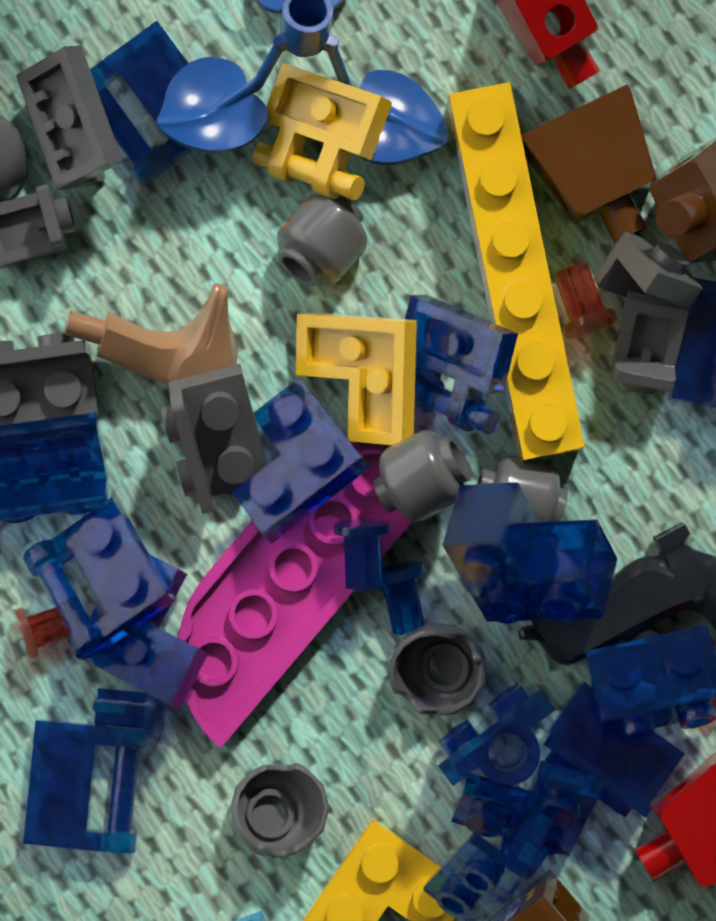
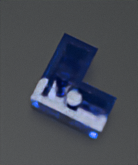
M518 482L460 485L442 546L486 622L511 624L517 621L556 620L571 622L576 619H603L618 558L598 519L539 522Z

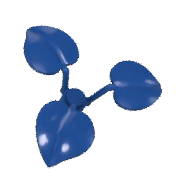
M256 0L266 11L282 13L280 34L274 37L272 48L254 79L247 83L243 70L232 61L224 58L204 57L188 63L174 76L168 86L163 107L157 118V126L160 132L175 143L199 152L226 153L249 145L262 133L268 121L267 107L254 93L263 87L282 52L286 50L298 57H310L319 54L323 50L326 51L338 82L352 86L338 49L339 39L330 34L333 10L344 0ZM375 70L365 76L360 89L382 96L393 103L372 160L360 158L378 165H398L437 152L445 147L449 138L444 118L434 101L419 84L411 78L392 70Z

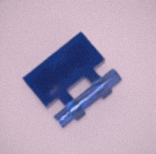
M427 294L410 295L405 320H417L414 408L425 413H431L435 410L446 415L448 422L452 426L466 432L476 429L487 435L494 433L500 423V414L486 407L482 394L483 392L486 394H500L504 392L518 333ZM442 374L455 379L452 391L445 388L441 380Z

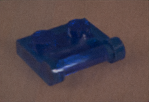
M155 21L90 69L114 138L134 165L131 173L141 186L152 182L167 171L170 166L192 151L175 143L168 137H166L168 141L153 151L107 88L111 82L121 76L157 125V118L163 107L169 84L174 76L188 64L158 21Z
M112 497L54 538L32 545L23 555V560L32 576L41 578L68 628L70 635L67 642L77 659H88L101 653L176 601L124 508ZM74 557L79 562L107 613L97 622L91 621L62 565Z
M40 718L35 720L23 844L122 854L136 853L137 833L131 831L140 749L146 748L148 729ZM98 745L115 747L107 830L89 829Z

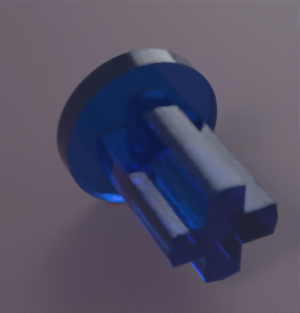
M354 519L334 523V534L344 536L346 589L367 591L368 589L382 588L381 535L390 533L389 521Z
M412 560L381 566L369 573L372 584L383 585L394 635H404L425 625L416 581L417 577L425 573L424 562Z
M152 683L148 692L98 688L97 699L93 701L92 710L95 712V725L140 728L145 730V735L148 739H159L165 726L167 700L165 685Z

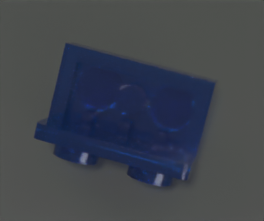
M97 412L0 425V520L7 523H22L37 515L58 512L80 515L88 513L96 507L108 504L109 476Z
M707 624L585 651V661L600 715V728L603 739L618 737L619 742L622 743L637 742L654 735L655 728L679 723L682 729H692L705 726L716 720V653Z
M583 680L540 739L551 750L545 761L574 782L581 773L587 775L602 786L595 796L625 818L632 809L645 818L653 808L650 805L651 801L685 755L684 752Z
M532 808L495 846L480 835L472 833L428 879L423 890L434 898L440 908L449 915L462 918L465 921H478L496 902L506 903L520 884L522 878L528 881L537 872L549 852V849L543 846L542 842L554 822L535 808Z

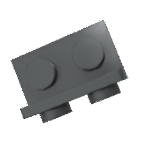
M81 45L64 46L16 75L56 190L96 185L104 181V172L123 162Z
M64 332L38 336V347L14 350L13 341H0V431L100 417L91 345L85 340L75 341L74 337L64 335Z
M241 364L168 382L171 405L161 407L166 434L170 443L178 441L182 443L186 459L176 461L181 485L186 497L197 495L202 514L214 511L212 496L272 481Z

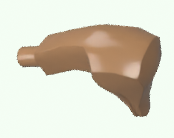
M218 283L212 285L208 299L196 317L178 331L159 332L147 330L109 311L105 320L70 311L64 328V335L98 344L97 357L166 385L170 381L237 364L238 345L228 314L227 286Z

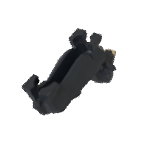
M680 522L653 536L659 551L658 556L637 558L625 565L583 604H573L565 610L557 611L561 603L554 589L525 604L524 609L533 625L523 626L518 631L519 640L537 641L552 661L558 665L569 666L580 660L590 658L621 641L627 650L634 649L660 634L655 623L684 610L696 611L701 614L716 632V556L690 547L687 542L691 533L686 524Z

